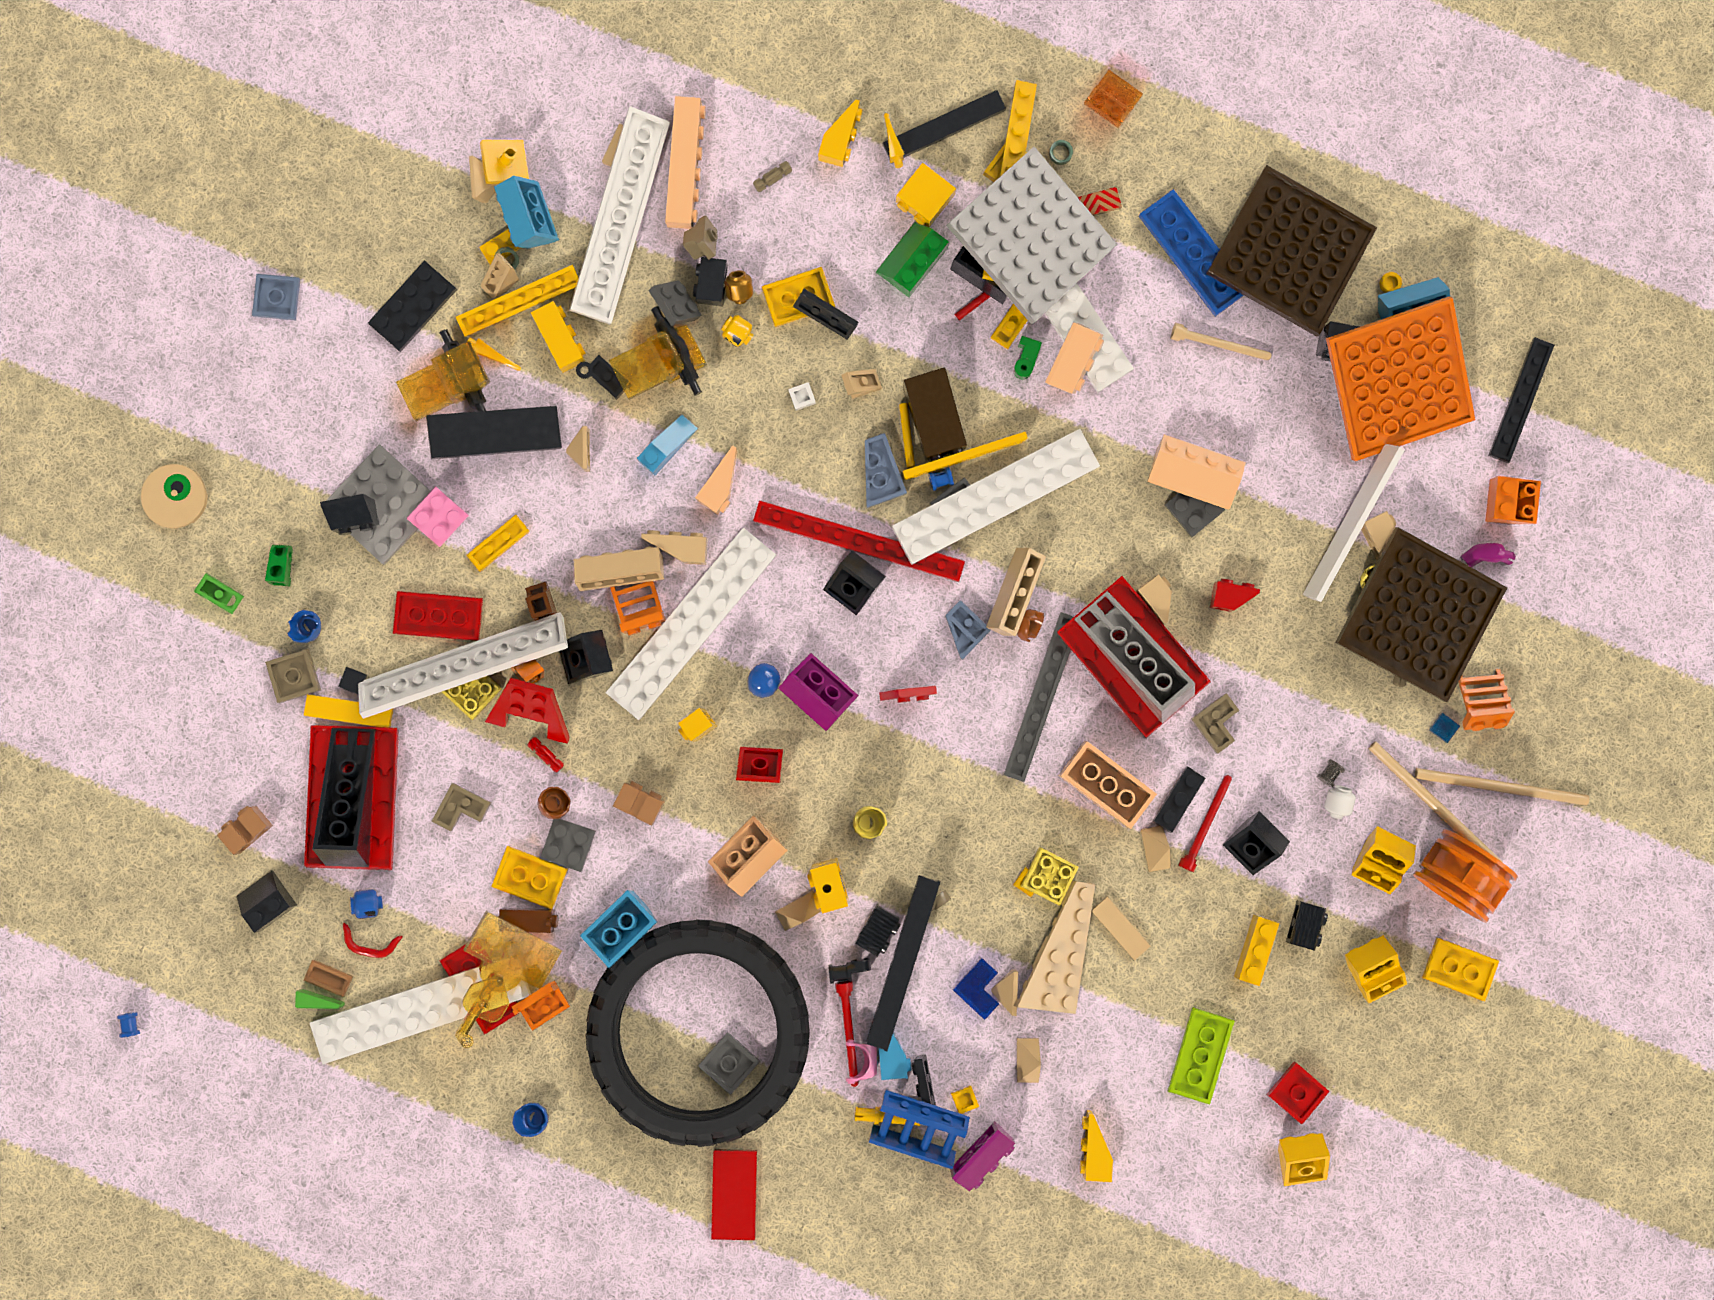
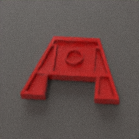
M510 678L485 722L506 727L508 714L548 724L547 739L568 744L570 736L554 690Z

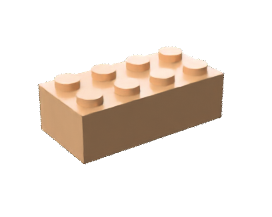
M1084 741L1058 775L1129 829L1134 826L1157 795V793L1088 741Z

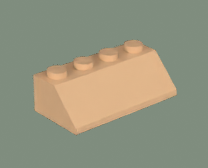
M1164 434L1156 449L1147 482L1229 510L1240 485L1246 462Z

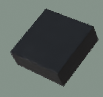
M346 667L338 687L359 695L358 683L366 680L367 674Z

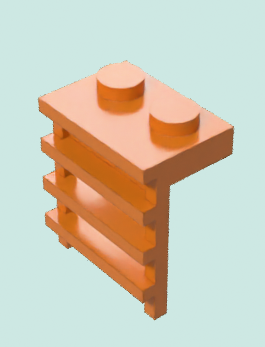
M654 581L644 582L616 591L615 586L610 587L621 621L619 625L622 633H628V636L635 635L641 632L640 629L649 627V629L662 626V622L666 621ZM651 587L652 594L620 604L618 596ZM654 598L656 606L623 615L622 608Z
M1495 669L1496 675L1468 678L1461 676L1458 683L1467 710V714L1462 721L1464 730L1480 731L1484 728L1492 727L1494 729H1501L1507 726L1515 711L1511 707V697H1508V688L1504 684V674H1501L1500 669ZM1497 682L1499 686L1466 689V685ZM1493 694H1502L1503 697L1472 701L1469 700V697Z
M554 980L512 1006V1009L514 1010V1015L522 1013L533 1031L569 1008L570 1004Z

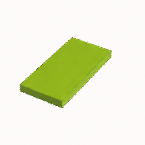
M1192 1007L1168 1086V1092L1210 1105L1235 1020Z

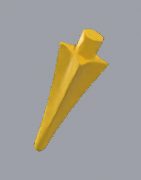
M885 113L884 119L888 136L890 163L894 162L895 168L903 167L904 152L892 127L889 114Z
M472 338L468 339L466 345L472 348L471 351L473 353L505 364L517 371L521 370L519 365L502 356L480 338L477 341Z

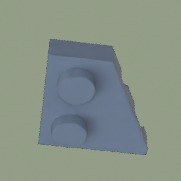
M961 600L945 615L962 660L991 631V629L986 628L987 625Z

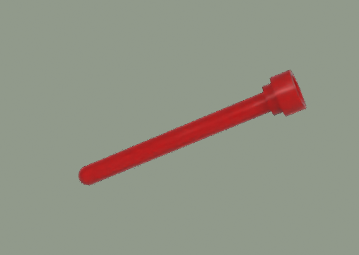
M1230 775L1223 777L1188 855L1185 854L1184 858L1181 857L1178 866L1194 873L1197 867V859L1195 858L1232 781Z
M848 981L835 983L836 993L841 997L845 1040L847 1042V1040H854L850 1005L853 984ZM846 1046L849 1076L854 1077L858 1075L855 1046ZM859 1080L855 1081V1083L851 1084V1086H858Z

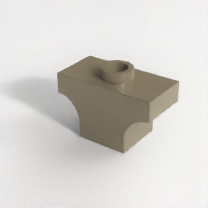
M706 215L699 218L694 227L684 232L683 246L694 260L706 256L709 260L716 256L717 229Z

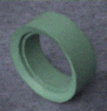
M1065 140L1054 142L1049 151L1050 159L1058 165L1068 163L1073 155L1071 144ZM1065 146L1069 151V156L1064 160L1056 159L1053 155L1055 147Z
M510 247L498 249L494 258L497 253H512L514 261L511 266L515 270L519 264L517 253Z

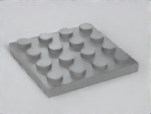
M379 444L327 500L358 494H365L375 500L379 525L373 526V529L369 531L351 530L352 533L350 535L378 561L385 565L418 530L406 517L427 496L430 490Z

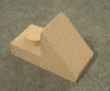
M876 369L851 371L841 375L847 394L851 395L852 399L882 389Z

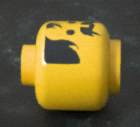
M739 315L729 316L720 329L723 331L722 337L735 347H739L743 343L747 345L753 337L751 333L752 325Z

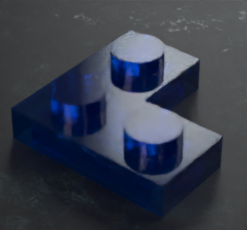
M981 957L952 990L985 1020L999 1005V1002L984 989L998 972Z

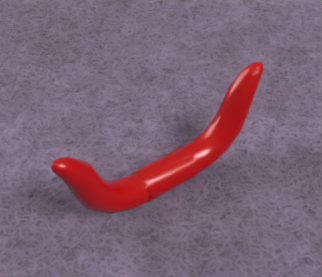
M346 923L342 924L344 942L348 949L356 954L367 957H387L394 951L403 937L397 936L392 939L386 948L376 950L355 944L349 926Z

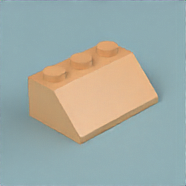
M1073 322L1045 383L1071 394H1076L1077 391L1080 392L1085 383L1083 377L1086 371L1089 372L1095 362L1092 358L1095 352H1099L1103 346V334Z
M753 815L708 863L726 885L742 897L788 850Z

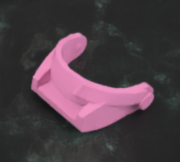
M847 1040L846 1046L860 1047L865 1058L860 1073L854 1077L846 1078V1082L854 1084L855 1081L877 1075V1047L856 1043L854 1040Z

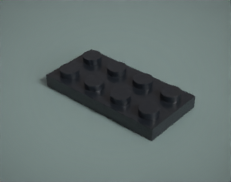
M424 260L370 319L368 324L401 352L457 291V288Z

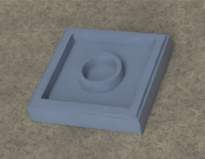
M256 274L252 316L296 321L300 278Z

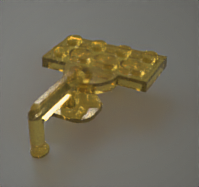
M486 910L463 949L465 952L482 960L479 966V974L482 981L473 983L463 997L462 1004L468 1012L455 1033V1037L462 1047H472L474 1040L468 1033L478 1017L488 1022H496L501 1019L509 1006L506 991L516 987L521 980L540 989L562 950Z

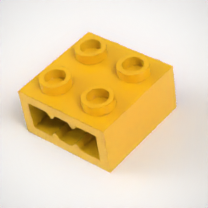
M922 163L896 195V203L900 210L905 213L907 211L911 213L918 224H925L927 227H930L955 196L956 188Z

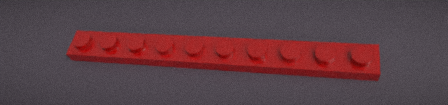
M760 500L753 522L847 550H853L857 553L956 582L960 581L965 564L963 560L935 552L911 565L899 541Z

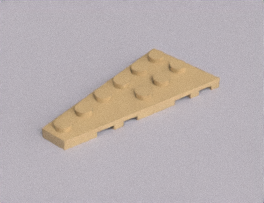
M1072 880L1061 903L1062 908L1059 915L1053 920L1049 936H1046L1032 965L1033 970L1028 981L1025 980L1022 988L1024 989L1020 998L1016 999L1015 1007L1076 1014L1095 884Z

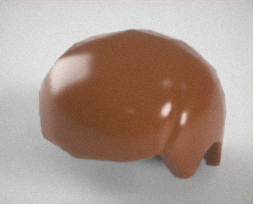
M1034 609L1026 610L1017 636L1027 642L1031 641L1028 638H1036L1044 621V613Z
M548 787L541 792L537 805L541 814L546 818L559 819L568 813L571 799L565 790L559 787Z

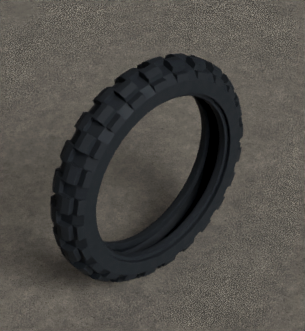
M696 919L669 923L655 928L642 936L610 968L607 967L598 981L586 1019L587 1029L585 1036L586 1050L590 1060L589 1065L594 1079L597 1080L601 1093L608 1103L619 1112L618 1115L630 1125L632 1124L642 1130V1133L655 1139L668 1141L669 1144L680 1146L694 1145L704 1147L714 1146L723 1142L728 1143L742 1138L744 1135L757 1130L767 1123L784 1106L796 1088L806 1063L809 1048L810 1027L806 1000L795 974L791 971L786 961L776 950L755 934L745 931L741 927L713 920ZM685 954L715 955L730 960L744 968L759 982L766 992L776 1019V1049L773 1060L763 1078L748 1094L739 1100L712 1110L680 1109L652 1096L631 1073L621 1046L620 1023L622 1011L629 993L636 982L657 964Z

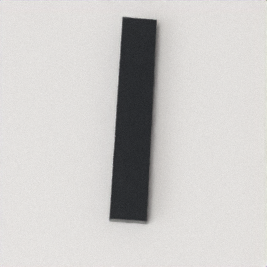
M995 90L896 136L904 152L903 157L905 158L1006 111V107L998 90ZM887 140L883 142L882 145L890 160L889 145Z
M1536 337L1532 339L1488 456L1505 463H1510L1555 346L1554 344Z

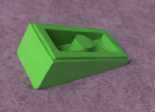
M205 573L194 590L195 593L231 614L234 613L244 597L208 573ZM234 595L236 599L235 603L231 606H227L228 602Z
M305 989L296 991L295 1007L339 1009L345 1005L343 1001Z

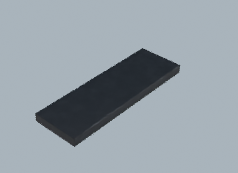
M557 406L426 415L431 459L562 448Z

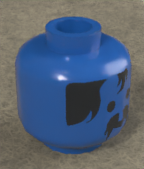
M374 889L356 891L354 896L350 897L352 915L355 914L358 919L377 917L378 909H383L382 896H377V892Z

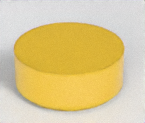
M1395 272L1384 274L1379 282L1380 289L1384 293L1400 289L1402 286L1401 277Z

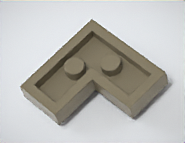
M1225 693L1191 718L1216 754L1235 742L1223 723L1240 710L1229 695Z
M451 783L431 822L449 831H453L462 813L482 822L492 802L455 783Z

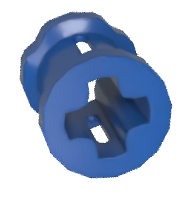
M949 467L940 472L928 473L933 491L941 486L954 485Z
M138 1012L117 1015L121 1026L120 1038L140 1034L136 1023Z

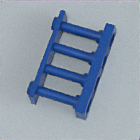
M885 1090L880 1111L885 1112L881 1126L873 1124L869 1143L953 1169L956 1151L952 1150L957 1136L966 1137L970 1117ZM893 1116L906 1119L902 1133L889 1130ZM915 1122L927 1126L922 1140L910 1136ZM936 1129L948 1133L943 1147L931 1143Z

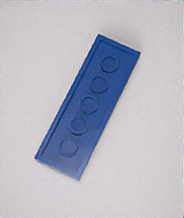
M1174 189L1139 214L1138 217L1215 317L1244 296L1206 274L1219 248Z

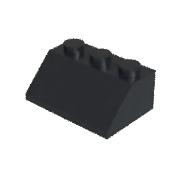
M963 246L953 259L950 270L1003 305L1008 298L1007 295L994 281L982 279L984 269Z

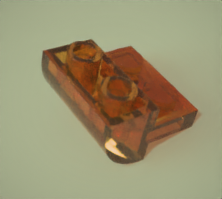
M1108 70L1085 100L1084 105L1119 129L1142 98L1143 93L1111 70Z

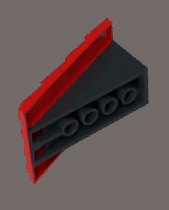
M311 725L304 866L306 868L393 869L399 730L397 728Z

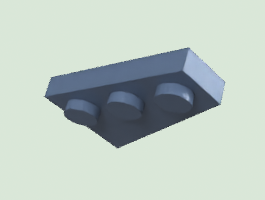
M885 433L865 440L867 508L906 495L904 483Z

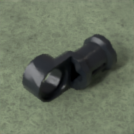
M864 958V961L851 960L846 965L840 966L829 964L830 984L843 980L852 982L851 973L870 971V958Z

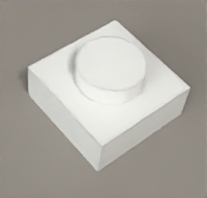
M809 382L788 389L796 411L816 404Z

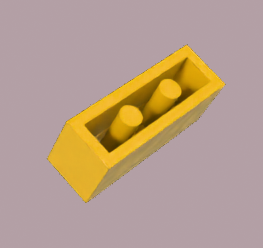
M554 301L531 312L562 373L576 367L580 362H586L583 357L586 352L581 343L576 344L573 338L576 336V333L571 324L566 325L563 318L567 316L561 305L557 307Z
M698 708L678 723L681 727L678 731L682 737L693 742H697L718 727L703 708Z
M1253 914L1234 974L1235 978L1260 986L1280 923Z

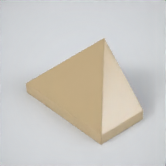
M469 156L472 198L482 203H488L495 192L494 186L498 184H486L482 160L475 156Z
M497 253L480 286L494 300L511 288L519 278L509 262L500 253Z
M582 426L567 447L566 453L585 472H590V429L587 426Z
M1156 826L1141 829L1149 872L1169 869L1170 847L1163 828Z
M813 891L775 911L785 931L804 923L821 912V909H816Z
M1014 969L1004 976L991 989V992L1012 1016H1017V1007L1014 1004L1017 999L1018 971Z
M1017 1038V1083H1039L1041 1068L1039 1038Z

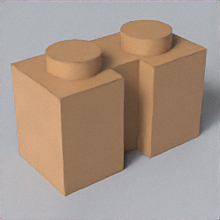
M631 781L630 784L624 783L613 807L651 826L654 825L665 801L661 800L662 795L652 790L650 793L642 790V785Z
M246 806L237 813L239 816L237 820L226 822L221 827L222 831L217 834L233 855L241 854L273 826L257 806Z

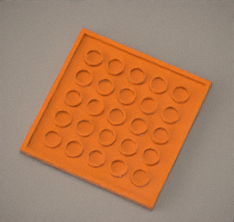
M1446 297L1326 338L1353 461L1356 462L1379 454L1385 444L1402 446L1475 421L1452 297Z

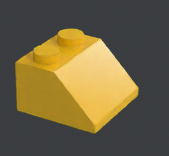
M1309 1133L1305 1136H1289L1279 1139L1278 1153L1284 1186L1327 1180L1330 1154L1323 1133Z

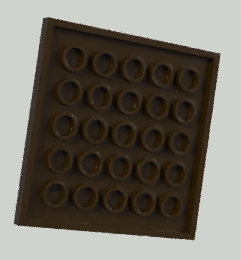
M1266 165L1206 274L1318 337L1377 227Z
M1395 527L1335 643L1448 703L1508 587L1405 530Z

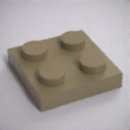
M309 649L265 662L277 703H283L321 691Z

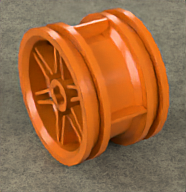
M1443 829L1441 832L1443 839H1436L1424 860L1419 864L1422 870L1420 872L1415 871L1413 876L1457 908L1487 923L1489 918L1486 915L1495 912L1499 903L1512 887L1509 881H1516L1518 875L1503 862L1476 844L1452 831Z

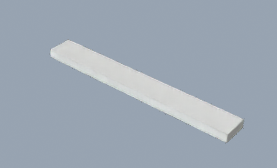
M1389 444L1384 445L1303 593L1304 596L1319 602L1323 600L1404 452V449Z

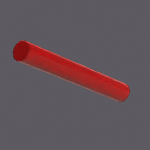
M984 292L954 315L960 321L989 299L990 296Z

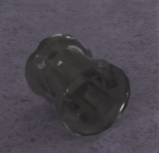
M1329 759L1326 768L1316 777L1327 786L1333 788L1334 781L1340 773H1344L1345 769L1334 760Z

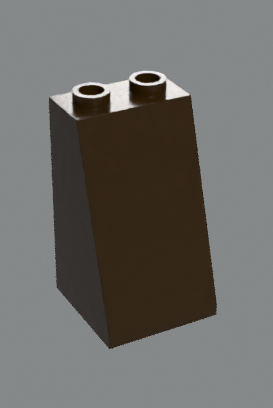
M943 367L904 379V395L925 461L930 459L932 462L943 458L942 455L951 453V455L963 452V449L967 447V442L946 368Z

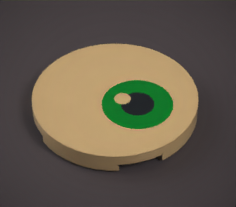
M169 464L154 470L145 480L141 490V503L146 515L154 523L171 529L182 528L197 521L205 510L208 498L200 475L194 470L178 464Z

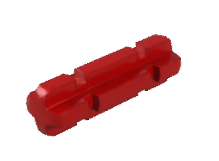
M533 737L528 742V747L532 751L535 750V753L547 765H550L554 772H559L563 768L564 763L556 759V756L545 745H541L542 742L537 737Z

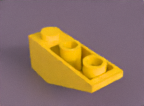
M855 100L824 133L818 153L819 161L843 167L845 161H849L851 155L849 144L850 141H855L857 129L854 126L856 121L860 122L863 109L860 108V100Z
M1087 1110L1086 1116L1082 1117V1129L1086 1130L1085 1138H1081V1151L1084 1152V1160H1080V1174H1083L1085 1181L1112 1182V1156L1094 1114L1091 1110Z

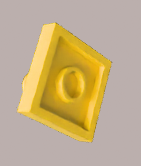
M523 140L480 141L486 184H500L512 176L529 179Z

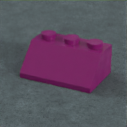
M812 653L787 676L778 688L825 731L838 720L859 696Z
M994 1121L954 1163L953 1169H950L952 1179L969 1192L973 1188H979L984 1182L983 1177L988 1172L992 1173L997 1169L1000 1164L998 1161L1003 1156L1008 1157L1015 1149L1014 1145L1016 1144L1014 1139Z

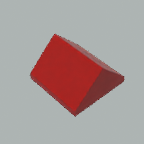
M740 747L736 780L781 783L783 749Z

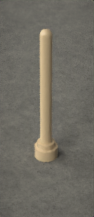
M1176 322L1170 339L1176 341L1189 339L1264 360H1270L1272 357L1268 351L1187 330L1183 324Z

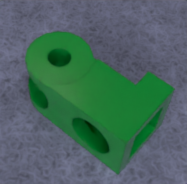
M1021 336L1018 347L1022 348L1023 351L1020 360L1016 362L1013 370L1016 378L1025 380L1030 377L1042 342Z
M275 544L271 546L265 581L270 585L290 587L292 546Z

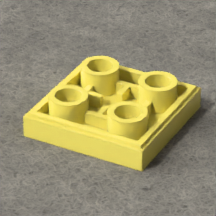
M485 676L444 690L442 693L471 720H474L502 688L491 677Z
M1039 847L1021 887L1060 906L1079 867Z

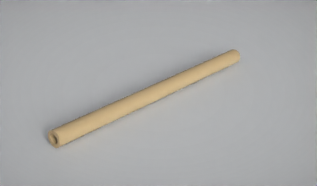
M1376 741L1372 743L1368 749L1458 835L1476 844L1503 862Z
M1416 768L1415 779L1585 806L1589 804V795L1421 768Z

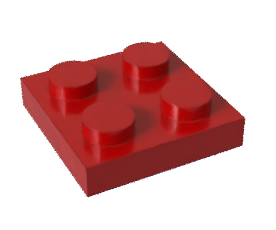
M1294 1061L1267 1095L1302 1125L1330 1091Z

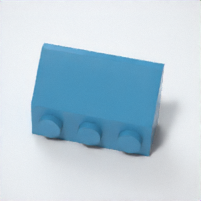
M512 176L494 186L497 201L501 205L504 214L503 218L508 225L510 238L515 247L528 249L559 241L538 181Z
M1439 277L1378 295L1380 319L1382 320L1450 297V289Z
M627 890L580 937L605 965L610 968L657 923V920L642 899L634 891Z

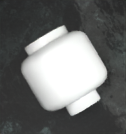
M1336 785L1335 788L1328 790L1324 808L1330 812L1331 817L1343 819V816L1352 814L1356 796L1352 793V789Z

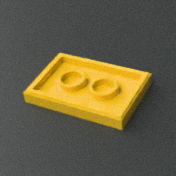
M822 267L761 286L775 327L808 317L793 307L803 289L808 290L835 307Z
M507 846L491 887L552 910L568 868Z
M1436 937L1422 978L1485 1002L1499 960Z

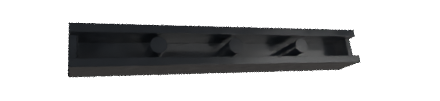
M918 875L866 1040V1044L883 1049L886 1052L891 1042L941 882L940 880H934Z

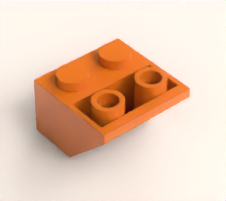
M1496 476L1490 479L1485 522L1537 524L1541 481Z

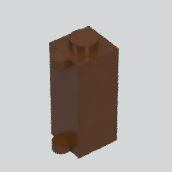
M501 908L499 909L497 921L499 925L498 931L552 933L554 928L558 927L559 918L558 915H555V909Z

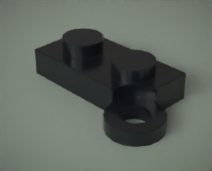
M600 355L591 363L580 362L576 367V374L581 379L592 377L616 400L631 385L626 378ZM587 367L588 373L582 374L581 368Z

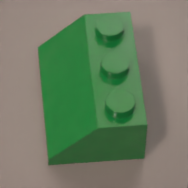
M914 222L877 269L876 273L910 298L946 252L949 241L932 228Z

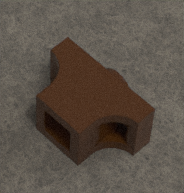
M547 581L525 588L527 594L525 600L532 619L536 621L557 613Z

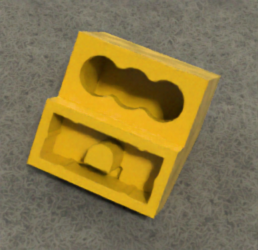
M1377 826L1367 837L1352 868L1351 875L1391 895L1402 882V876L1414 864L1416 845Z
M1384 935L1374 938L1367 944L1354 948L1345 954L1347 966L1368 1004L1407 985L1405 972L1400 967L1398 954Z

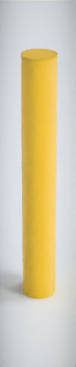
M902 403L899 404L906 467L911 468L915 467L908 404Z

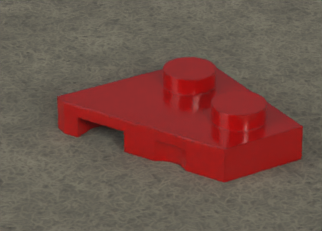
M936 686L896 689L879 692L880 701L897 699L898 703L910 702L911 697H916L917 701L929 700V695L937 694Z

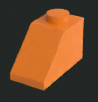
M535 659L511 667L514 674L521 681L535 684L544 677V669Z

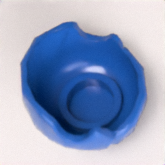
M301 610L295 613L291 620L288 621L290 631L287 634L295 642L308 643L314 641L320 635L321 620L313 611ZM304 623H305V625L308 627V629H309L310 631H307V630L305 629Z
M761 663L753 667L747 679L748 688L751 693L760 698L772 696L777 691L781 682L778 670L767 663Z
M527 1103L515 1111L512 1124L515 1131L521 1136L534 1137L546 1129L549 1115L546 1108L539 1103ZM535 1112L532 1120L530 1121L531 1114Z

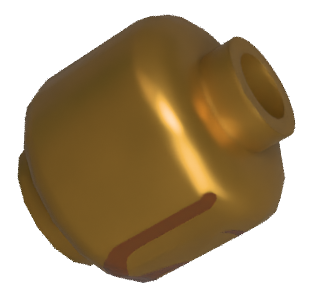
M742 270L729 273V276L724 281L726 297L736 304L746 303L753 296L751 276Z

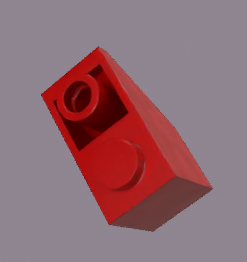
M1221 578L1220 581L1214 583L1210 608L1228 612L1235 611L1260 594V589L1254 588L1255 585L1251 583L1236 585L1233 584V580Z

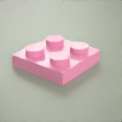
M435 486L406 518L440 547L469 515Z

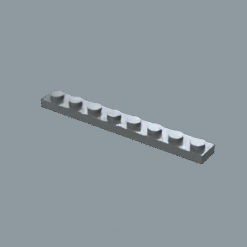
M1062 612L1059 614L1003 774L1005 776L1025 782L1070 653V648L1063 642L1057 631L1074 616Z

